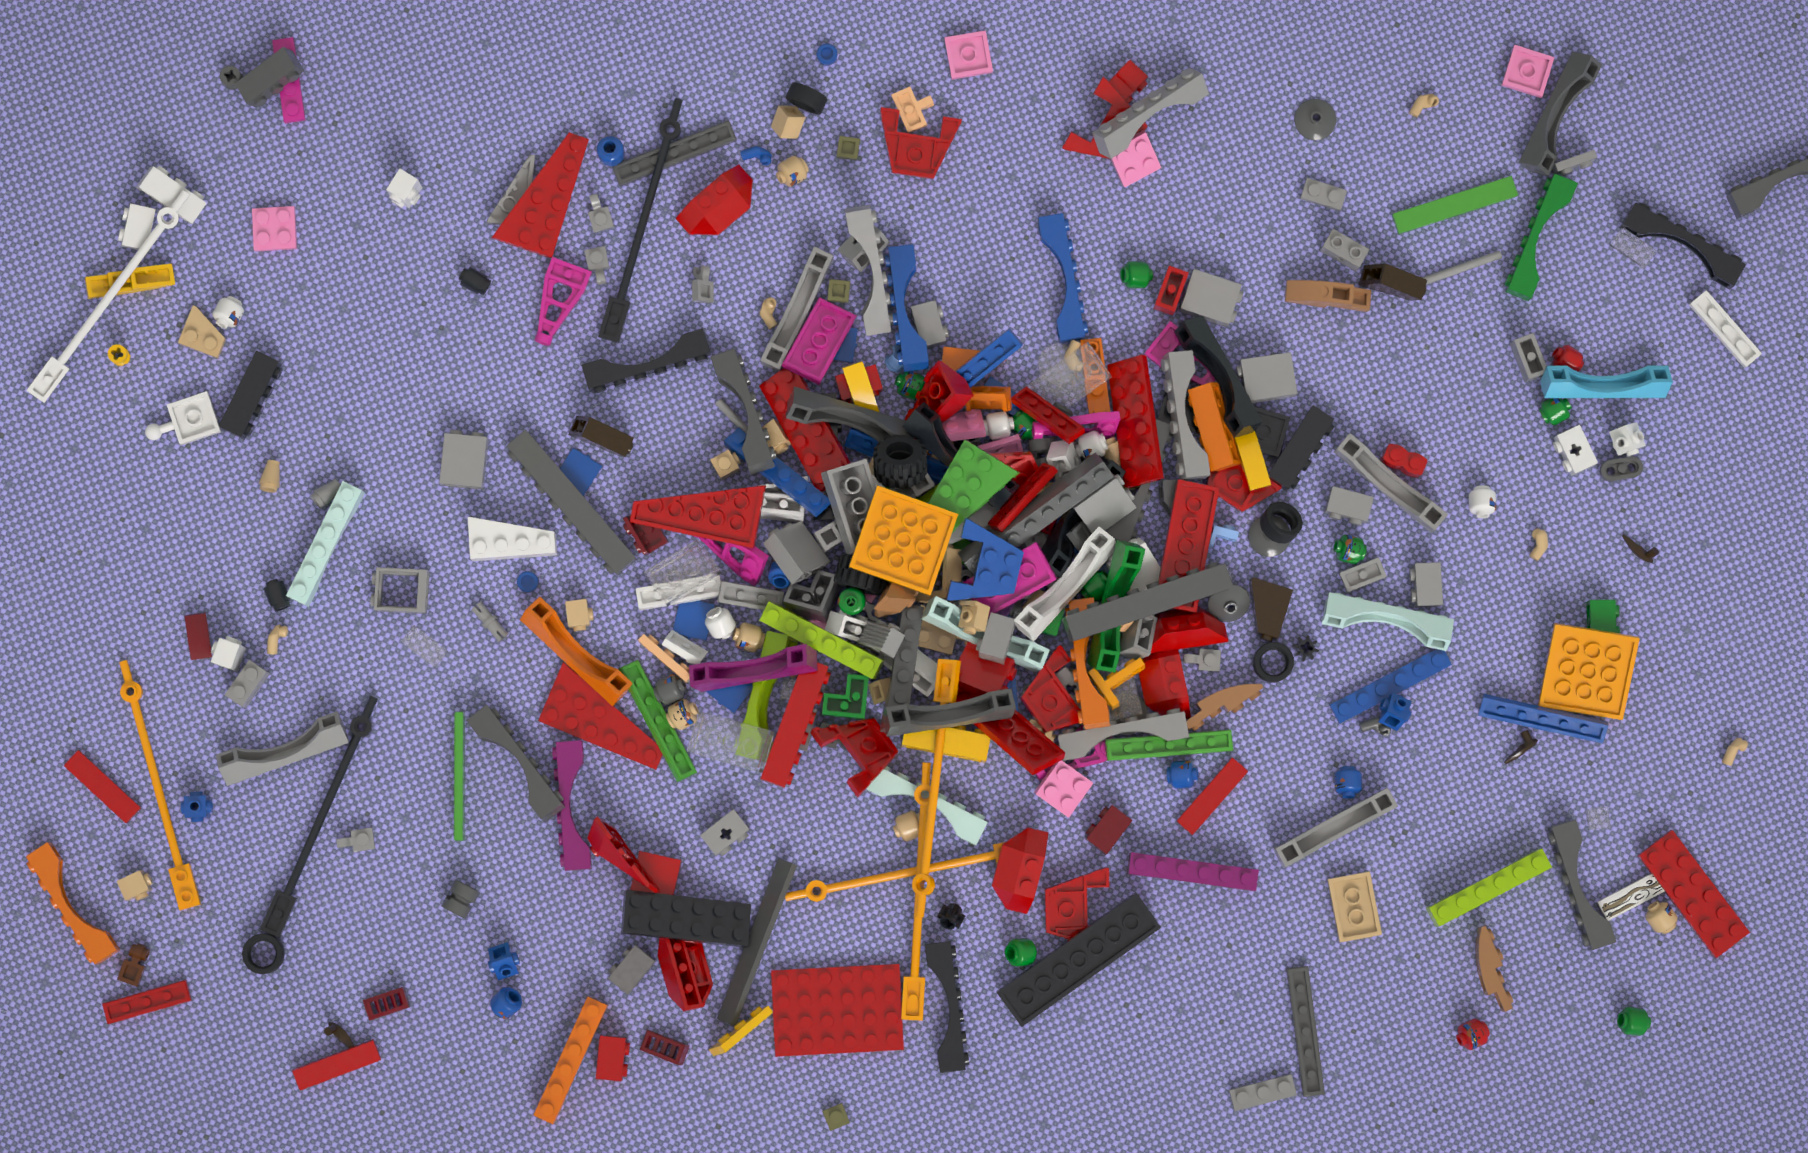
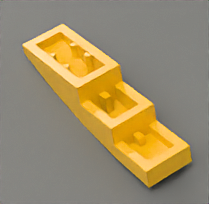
M172 264L135 268L116 295L175 285ZM122 271L85 277L88 299L104 297Z
M863 361L843 367L842 369L854 405L879 412Z
M1255 431L1234 438L1249 490L1252 491L1270 486L1271 482Z

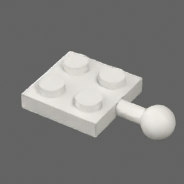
M207 391L167 404L172 421L162 425L149 424L145 429V435L150 440H158L162 433L175 429L180 445L221 432Z

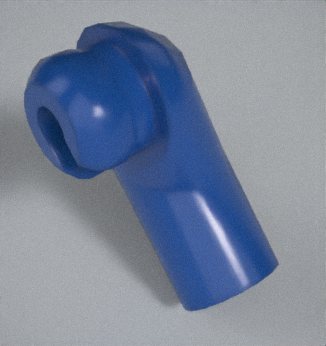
M760 146L740 151L743 160L755 157L764 166L769 165L772 161L771 153Z

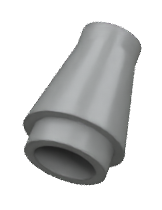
M334 479L313 490V494L310 497L320 509L324 506L327 507L336 496L341 485Z

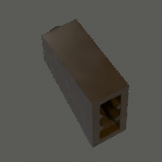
M1386 263L1364 265L1359 286L1415 301L1422 300V297L1425 295L1427 280Z
M576 416L568 434L571 437L617 456L626 457L633 448L632 441L634 437L591 417Z
M1252 577L1249 585L1256 634L1261 635L1260 639L1272 642L1273 639L1277 640L1279 638L1293 590Z

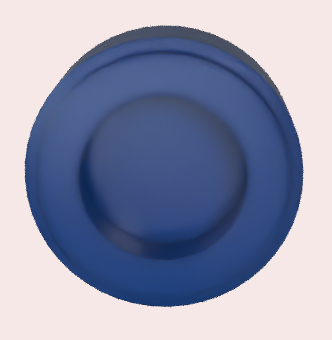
M822 44L817 49V59L822 65L829 66L837 60V49L832 44Z
M525 571L518 576L517 585L521 591L531 593L537 589L539 580L533 572Z

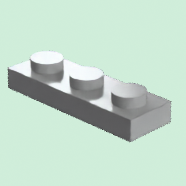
M721 581L717 602L765 610L769 601L782 606L784 592Z
M1292 1074L1229 1090L1234 1111L1297 1095Z

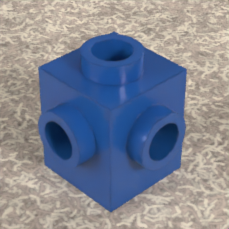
M1393 692L1388 699L1384 698L1381 702L1379 709L1382 711L1378 722L1398 731L1411 716L1410 706L1412 701Z
M202 791L190 792V796H184V801H181V813L185 814V818L191 819V822H204V818H210V813L213 812V802L210 800V796L203 795ZM196 802L198 803L199 807L197 810L194 811L193 803Z
M508 942L488 948L490 961H487L491 974L495 973L498 980L519 974L517 965L520 964L517 952H512Z

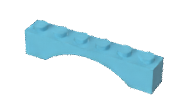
M1546 366L1540 383L1544 398H1666L1673 381L1668 366H1646L1633 372L1615 376H1592L1577 372L1568 366Z

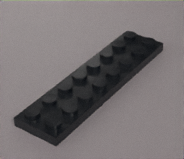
M1135 892L996 992L1020 1026L1023 1027L1155 933L1161 926L1137 892Z

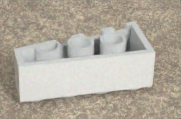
M468 517L469 548L472 561L557 555V541L554 531Z

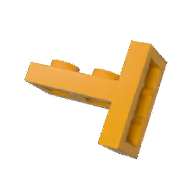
M1141 658L1129 660L1124 664V669L1119 672L1116 670L1115 673L1111 672L1106 677V681H1104L1095 668L1088 672L1089 678L1107 701L1112 711L1120 706L1112 690L1145 669V664Z

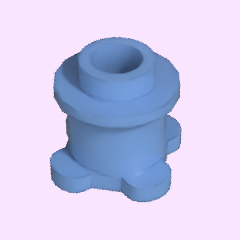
M895 344L892 347L893 353L885 357V364L890 371L899 373L903 370V365L898 364L897 352H901V347Z

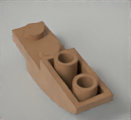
M1287 280L1285 302L1321 308L1331 306L1368 312L1370 311L1371 290L1356 288L1353 284L1338 282Z
M1238 685L1207 696L1195 704L1200 712L1186 721L1188 730L1193 728L1195 731L1205 724L1203 719L1208 716L1214 718L1221 713L1220 707H1223L1227 713L1231 710L1233 713L1244 707L1242 702L1248 698L1252 701L1261 695L1259 690L1264 688L1263 685Z
M1481 926L1478 927L1475 948L1480 983L1484 994L1491 995L1494 993L1501 1011L1506 1012L1513 1009L1511 1005L1513 999L1509 991L1505 992L1502 985L1505 981L1501 972L1496 971V968L1503 966L1501 961L1504 958L1500 949H1496L1493 944L1495 937L1491 929Z

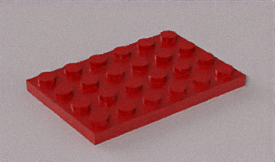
M900 964L771 970L775 1057L904 1050L903 1022L901 1019Z

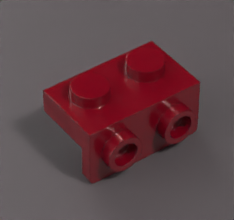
M631 515L623 518L625 522L623 527L629 535L632 534L635 542L633 544L639 553L649 555L669 543L662 529L631 523Z

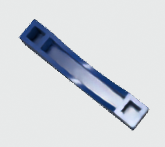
M1063 213L1038 217L1037 223L1040 240L1058 260L1065 279V301L1062 311L1056 320L1059 344L1068 343L1071 340H1084L1085 334L1088 333L1087 322L1082 321L1081 313H1084L1083 301L1078 299V293L1081 292L1079 280H1075L1074 272H1077L1075 259L1071 260L1070 252L1073 251L1072 239L1067 238L1066 231H1070L1068 218L1064 219Z
M914 244L888 247L889 255H885L886 268L890 267L891 274H887L888 286H893V293L890 294L891 306L896 308V313H892L893 325H898L895 341L896 345L901 347V352H897L898 364L903 365L904 372L929 369L926 341L912 327L904 306L906 290L910 280L916 273Z

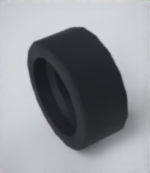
M792 82L785 97L787 101L798 108L817 115L822 113L828 100L819 91L797 82Z
M1285 502L1270 504L1260 517L1261 530L1266 537L1277 543L1286 544L1291 542L1302 529L1303 521L1300 513L1292 505ZM1271 515H1279L1286 519L1291 531L1280 529L1273 522Z
M1269 642L1262 645L1253 657V668L1256 675L1268 683H1277L1286 679L1294 667V657L1291 650L1279 642ZM1269 650L1281 652L1286 660L1284 670L1277 675L1266 673L1261 666V658Z
M266 933L254 935L243 946V962L254 973H272L284 961V946L274 935ZM261 941L271 943L276 950V957L273 963L264 967L255 964L251 958L253 946Z

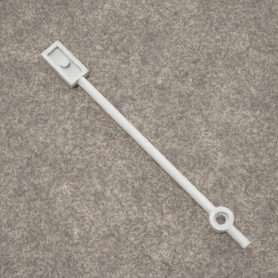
M182 190L171 207H163L157 213V226L58 359L53 356L50 357L27 388L29 393L45 403L69 370V367L64 364L165 228L169 229L176 226L179 219L177 212L189 197V193ZM165 214H171L172 219L165 221L163 218Z

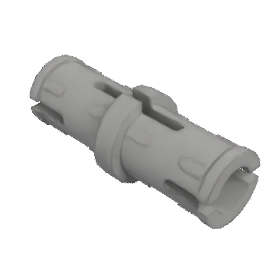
M482 601L476 604L478 608L474 606L471 609L483 623L482 626L491 632L498 643L504 639L503 637L506 638L509 633L497 621L496 615H492Z

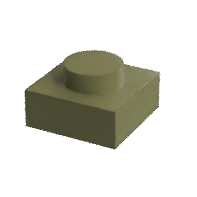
M839 136L836 158L857 161L860 139Z
M829 279L827 301L848 303L850 281Z
M843 1103L822 1111L830 1131L850 1123Z

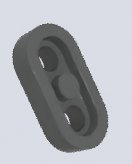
M1634 456L1608 460L1601 465L1600 475L1608 482L1635 478L1641 474L1643 464L1639 458ZM1629 464L1634 466V471L1628 470ZM1607 468L1613 469V475L1607 473Z

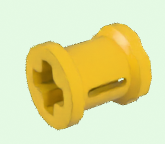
M115 344L109 348L108 358L114 364L124 366L129 363L131 356L124 346ZM121 352L123 354V357H115L116 353L120 354Z

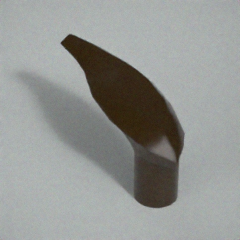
M1624 534L1622 535L1630 550L1638 558L1653 563L1652 558L1659 554L1656 547L1646 551L1642 546L1636 544Z
M1528 730L1521 733L1525 743L1520 745L1504 761L1505 765L1516 760L1537 744L1538 740L1532 739Z
M328 1022L329 1026L324 1029L325 1035L330 1036L334 1034L348 1048L354 1046L349 1035L341 1026Z

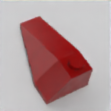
M938 361L926 374L923 380L925 384L922 390L918 391L915 396L917 401L913 409H909L904 420H907L913 411L925 402L940 415L941 422L943 423L961 410L974 395L965 378L944 362Z
M597 816L592 823L587 837L592 845L590 850L597 857H603L655 893L658 892L659 889L616 828Z

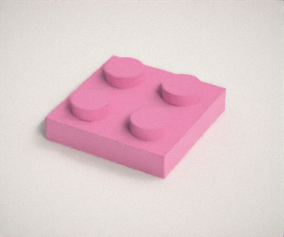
M986 30L944 37L952 80L993 73Z
M1514 45L1501 86L1542 98L1555 57Z
M1144 130L1134 135L1126 150L1111 159L1124 187L1161 168L1147 133Z
M294 206L252 208L254 251L297 249L296 213Z
M981 409L957 412L942 423L950 441L986 437Z
M1061 760L1051 767L1034 793L1069 818L1093 785V782Z

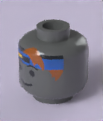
M674 674L657 680L656 686L653 688L657 701L665 705L682 700L684 698V691L687 690L684 680L682 678L679 679Z

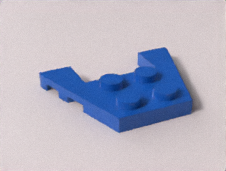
M965 518L961 538L982 542L973 584L950 580L946 599L953 601L1014 594L1024 552L984 527L974 523L972 520Z

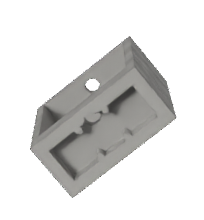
M376 567V572L372 574V585H375V594H371V606H374L376 612L427 614L430 572L420 569ZM384 575L418 577L417 607L382 606Z

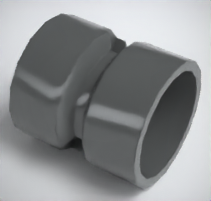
M1055 438L1028 441L1029 451L1033 455L1038 467L1042 463L1048 464L1046 460L1051 442H1055Z
M455 879L450 889L452 894L446 896L441 906L466 919L471 910L470 903H475L480 892Z

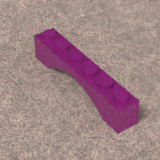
M807 644L787 647L775 654L757 659L734 662H705L689 665L690 686L700 692L818 671L817 651Z
M583 741L556 742V747H552L553 760H557L558 767L554 769V779L559 782L558 791L564 798L562 803L565 806L564 809L557 813V822L562 824V832L558 833L559 845H563L564 854H560L561 867H565V871L592 869L590 847L577 831L570 807L573 782L584 764Z
M1133 852L1129 853L1127 874L1192 882L1253 892L1257 889L1259 873L1257 869Z

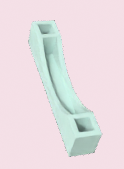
M342 481L287 592V597L307 607L310 606L329 559L346 526L357 511L365 494L364 491Z
M1329 592L1325 602L1322 624L1343 629L1361 622L1387 623L1411 633L1426 647L1447 651L1452 638L1454 619L1444 615L1437 616L1424 611L1409 610L1402 606L1386 605L1383 602L1368 601L1361 597L1354 598L1341 593Z
M937 596L928 601L921 618L976 645L979 638H983L985 633L976 632L974 635L964 633L963 629L958 627L962 610ZM1012 636L1006 657L1015 660V664L1035 673L1043 668L1050 650L1033 641Z
M886 766L866 789L880 797L889 795L914 797L915 789L921 783L917 782L914 785L908 782L909 777L900 772L895 775L889 772L891 768ZM926 790L922 791L921 797L928 798L929 792ZM938 793L937 809L952 825L956 836L976 846L988 823L984 821L985 816L975 811L972 815L965 811L966 806L956 801L953 805L946 801L948 797Z

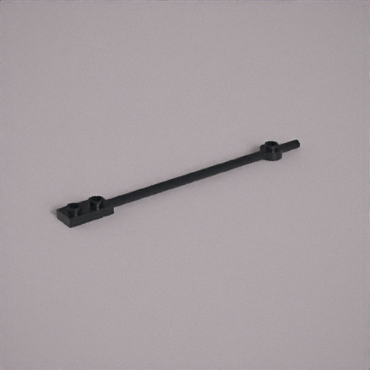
M679 98L674 99L669 118L663 120L659 127L660 134L663 137L617 298L610 296L598 335L601 339L619 343L631 304L625 301L627 290L671 140L677 139L681 133V127L677 119L683 100ZM673 127L674 132L667 133V128Z
M370 696L362 716L355 717L350 723V730L353 736L284 892L277 890L260 927V930L280 938L298 899L291 896L359 741L361 738L368 736L372 731L370 716L378 701L375 697ZM360 723H364L366 726L363 731L358 729Z

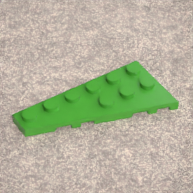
M964 440L928 503L958 514L953 533L964 522L965 518L969 519L994 494L1004 488L1020 472L971 442Z

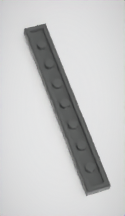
M778 858L749 933L748 947L743 949L719 1011L718 1020L733 1026L737 1024L796 870V864Z

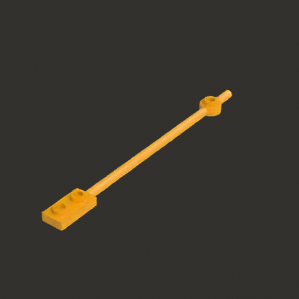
M938 659L934 702H940V705L956 703L961 661ZM946 728L937 729L921 872L912 881V889L918 894L916 917H924L926 896L931 894L935 888V881L929 875Z
M128 660L119 662L125 682L120 689V695L123 700L131 704L175 866L168 869L177 904L181 911L202 904L191 864L183 865L139 704V700L143 695V689L139 683L133 681ZM129 688L134 689V694L131 696L127 693Z
M922 762L921 785L914 792V798L920 804L916 875L921 872L929 797L922 798L921 792L926 790L930 795L931 763ZM915 893L910 976H904L901 1019L923 1021L925 977H919L922 917L915 916L918 894Z
M1003 843L993 844L994 851L931 863L929 873L990 860H996L997 865ZM916 867L827 885L822 881L814 880L807 885L806 889L787 892L785 900L791 901L808 897L812 901L819 902L830 892L915 876ZM814 887L821 889L819 895L813 894L812 890Z

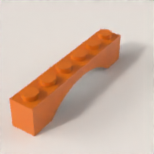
M541 597L537 598L525 610L520 621L612 707L628 692L633 683L618 669L601 662L586 651L567 631L556 611Z
M1094 597L1071 600L1069 607L1065 608V611L1079 608V611L1086 610V605L1095 602ZM1090 636L1074 641V649H1070L1072 662L1076 661L1077 668L1073 670L1074 682L1079 684V690H1075L1076 701L1081 703L1082 711H1078L1079 724L1083 723L1085 730L1111 726L1107 701L1097 692L1087 673L1086 651Z
M47 842L26 856L28 868L32 873H37L40 878L38 880L39 885L51 895L49 900L53 907L60 909L63 914L61 916L62 921L74 931L72 936L76 943L83 945L86 950L84 955L90 963L100 964L119 952L120 948L109 932L89 924L72 907L63 885V859L54 845Z
M590 996L587 997L533 1116L551 1124L556 1122L583 1058L609 1006L608 1004Z

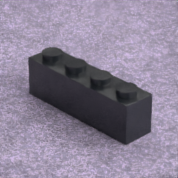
M255 352L219 424L221 429L245 440L246 436L249 437L254 429L253 422L256 417L259 418L264 409L262 404L265 398L268 399L272 394L273 387L271 386L275 379H279L283 368H281L282 364L279 361L261 352Z
M1313 405L1268 473L1269 479L1280 485L1286 492L1290 487L1294 489L1300 481V478L1297 477L1300 471H1306L1312 462L1309 460L1313 452L1317 454L1323 443L1320 442L1324 435L1328 437L1333 430L1334 425H1332L1334 418Z

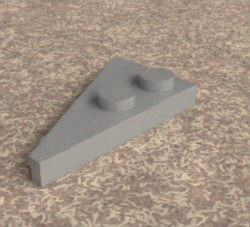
M535 155L528 156L487 219L486 224L501 225L533 181Z

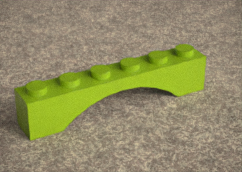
M773 601L768 602L759 620L871 679H876L885 659L824 630Z
M767 631L761 657L775 654L787 647L797 646L798 640L786 634ZM778 678L752 683L753 688L747 703V712L742 723V732L737 743L736 755L767 762L773 745L768 727L767 709L773 686Z
M1537 849L1486 878L1426 907V910L1435 927H1440L1552 868L1543 849Z

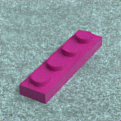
M293 37L272 40L274 53L285 47L292 50L296 56ZM299 77L296 81L285 85L280 92L285 124L306 120Z

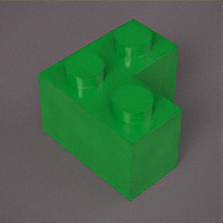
M848 674L846 695L824 693L822 716L865 720L869 677Z

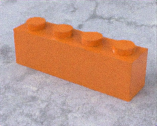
M1210 382L1189 389L1188 402L1193 407L1195 414L1194 423L1199 428L1201 435L1199 437L1200 444L1208 454L1210 471H1220L1241 464L1235 439L1224 422L1225 408L1219 383Z

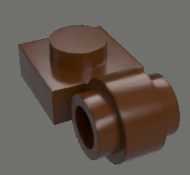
M138 943L131 946L129 956L132 957V961L124 959L117 980L139 987L146 966L139 963L146 961L150 953V949L146 945Z

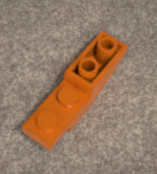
M1102 339L1080 340L1088 413L1110 412Z

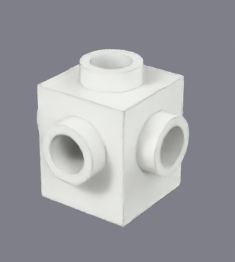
M1637 422L1609 432L1613 441V447L1618 456L1627 454V457L1638 454L1640 453L1638 449L1646 446L1644 435L1640 431Z

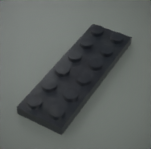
M1188 387L1185 398L1186 419L1191 433L1200 435L1199 428L1194 423L1195 414L1193 407L1188 402V390L1192 389ZM1165 392L1157 420L1170 424L1171 414L1167 411L1168 393ZM1255 407L1263 421L1255 430L1262 454L1279 458L1290 417Z
M625 890L621 934L746 948L749 944L751 904Z

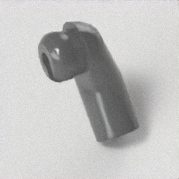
M1379 717L1359 723L1362 733L1373 729L1382 736H1388L1391 733V728L1379 723Z

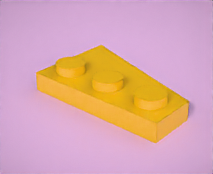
M769 1006L756 1007L749 1013L751 1017L746 1021L744 1019L734 1026L732 1032L726 1033L719 1038L718 1043L709 1049L710 1053L713 1056L726 1053L770 1016L773 1011Z

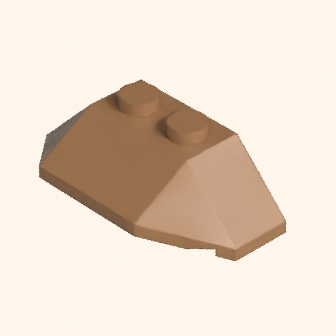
M888 582L874 607L875 616L880 618L900 613L905 607L910 608L919 592Z

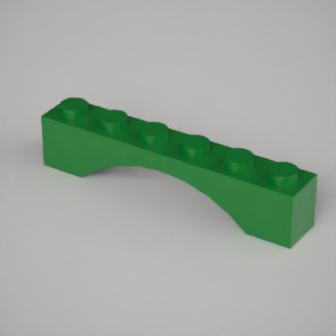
M1555 173L1551 178L1546 179L1543 190H1546L1543 198L1539 197L1535 209H1538L1536 216L1530 218L1527 228H1530L1528 236L1524 235L1519 247H1522L1520 255L1516 254L1512 266L1515 267L1512 274L1509 273L1504 285L1507 286L1506 293L1525 301L1532 299L1540 279L1535 260L1539 234L1547 220L1571 202L1578 184L1577 182Z
M1116 540L1101 604L1107 603L1106 598L1119 595V598L1127 596L1126 592L1130 590L1135 577L1141 570L1145 548L1136 543ZM1121 626L1093 635L1087 664L1096 670L1116 672L1120 656Z

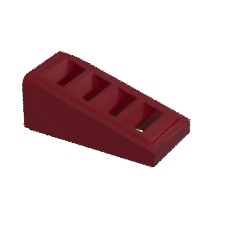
M404 987L363 1000L369 1021L410 1008ZM398 993L401 1006L397 1005L394 994ZM388 996H390L393 1004L392 1009H390L388 1005V1001L386 998ZM379 999H382L386 1011L382 1012ZM374 1001L377 1014H373L370 1002Z
M647 1030L640 1050L676 1065H683L690 1045ZM655 1037L656 1040L653 1045V1048L650 1049L649 1046L651 1044L652 1038ZM661 1040H663L664 1043L662 1045L661 1051L658 1052L657 1050L659 1048ZM669 1044H672L669 1055H666ZM680 1047L676 1058H674L677 1048Z

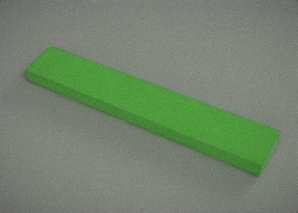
M1512 176L1393 213L1392 218L1399 235L1518 196Z
M636 660L619 668L618 670L633 683L629 692L676 781L679 782L697 773L675 729L670 726L662 704L657 701L653 687L640 662Z
M464 712L454 713L455 841H465Z
M1232 731L1189 733V738L1169 742L1159 736L1106 739V761L1233 751Z

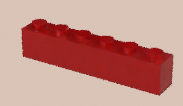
M817 662L818 671L798 674L760 780L784 789L786 784L791 785L795 774L791 772L793 764L798 765L802 754L798 750L800 745H805L809 733L805 732L808 724H813L816 713L813 712L815 704L820 705L824 694L820 692L822 684L827 685L831 675L830 672H827L829 666Z

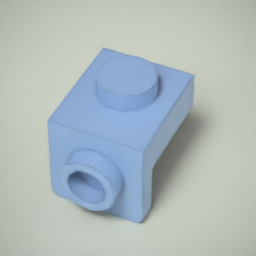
M1223 524L1222 527L1214 525L1211 531L1209 548H1213L1216 537L1236 542L1239 532L1234 531L1235 527Z

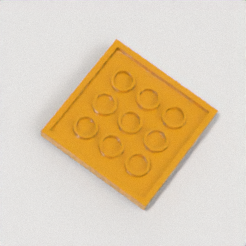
M877 485L849 567L930 596L958 514Z
M1554 623L1538 706L1623 720L1640 638L1638 636Z

